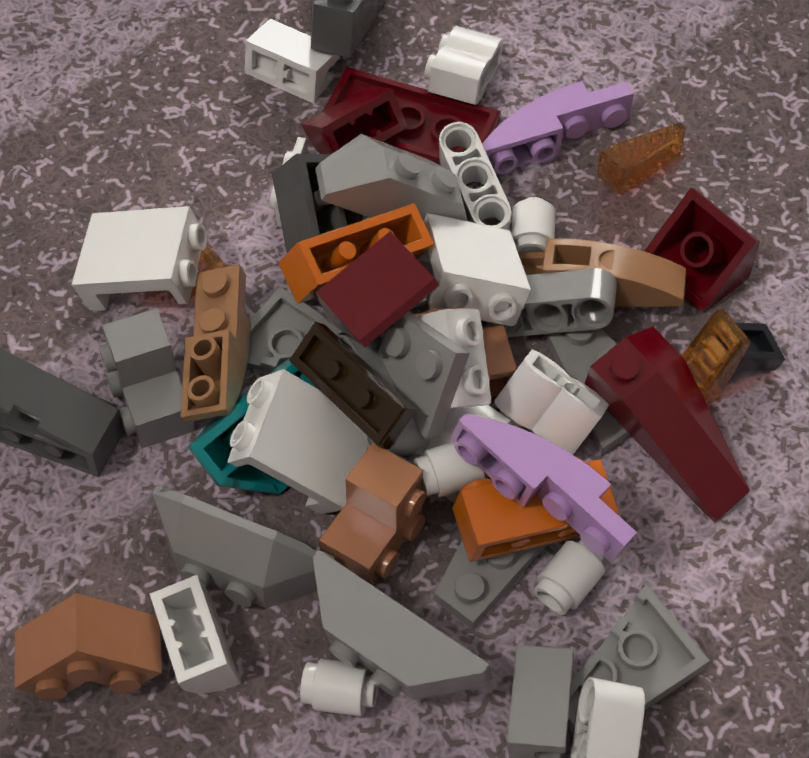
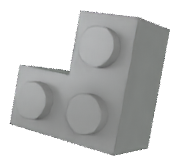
M155 308L102 325L107 344L98 347L113 398L123 396L126 405L119 408V413L127 436L136 433L142 449L194 432V422H184L180 418L182 384L176 371L172 346L158 309Z

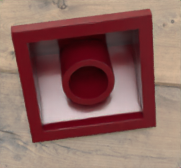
M691 187L644 251L668 259L686 268L685 298L701 312L705 313L750 278L760 241L697 189Z
M390 231L321 287L316 294L331 324L365 348L440 285Z

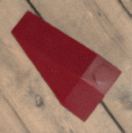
M653 326L625 337L590 366L584 384L594 390L609 404L606 410L714 523L750 492L686 360Z

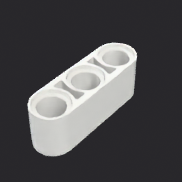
M450 123L440 132V164L456 174L467 221L486 225L481 221L486 218H496L501 222L492 227L510 230V204L477 132L467 123ZM460 146L466 148L467 150L464 152L457 153L451 151L450 149H452L453 147ZM480 182L484 186L472 189L467 187L466 184Z
M593 677L587 678L580 692L570 758H638L645 711V694L643 689L638 686Z

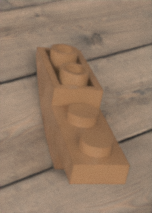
M547 238L545 252H518L526 275L591 268L609 271L617 280L615 307L684 306L686 268L645 251L599 241Z
M240 264L197 273L193 336L185 338L180 416L184 422L230 414L241 392L248 362L251 320L245 313L246 274Z

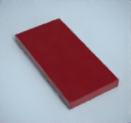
M350 67L345 68L323 110H327L368 86L391 88L395 93L408 128L383 142L433 161L440 166L439 137L440 132L445 126L454 122L467 123L475 129L481 143H483L492 131L497 128L501 119V111L428 92V90ZM457 146L453 147L450 150L453 152L460 153L466 151L467 149L464 147Z

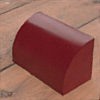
M368 86L301 123L308 139L319 154H333L360 134L383 142L408 128L393 89Z

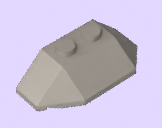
M360 134L321 161L315 168L321 200L372 218L415 203L423 221L426 213L467 221L456 174L433 161L366 135Z
M156 486L153 491L157 514L177 571L182 579L185 580L198 575L205 588L207 585L224 591L225 595L234 603L249 607L253 603L266 609L317 591L313 557L317 550L280 532L188 495ZM325 553L326 555H328L329 557H331L333 560H335V556H332V555H330V554H328V553Z
M317 551L313 557L322 626L331 643L328 650L336 658L354 668L357 662L373 672L370 679L378 687L394 697L401 691L412 700L482 688L488 685L492 679L489 663L322 551Z

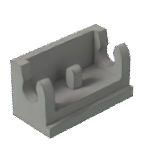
M530 645L516 646L507 733L509 758H561L562 753H566L574 649Z

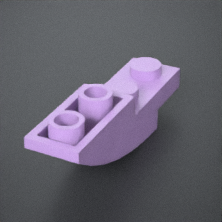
M582 81L561 87L537 98L513 113L492 131L482 145L497 174L509 173L515 167L532 162L543 163L549 161L554 156L560 154L562 139H577L586 132L603 127L614 128L621 125L624 121L630 120L634 92L628 82L588 92Z
M464 414L458 420L450 438L455 450L465 462L470 465H477L491 478L496 490L505 498L514 499L524 507L537 495L550 515L557 520L566 521L580 534L581 541L591 552L599 556L603 555L610 563L620 555L637 534L629 524L601 500L611 486V483L565 449L529 431L494 419Z

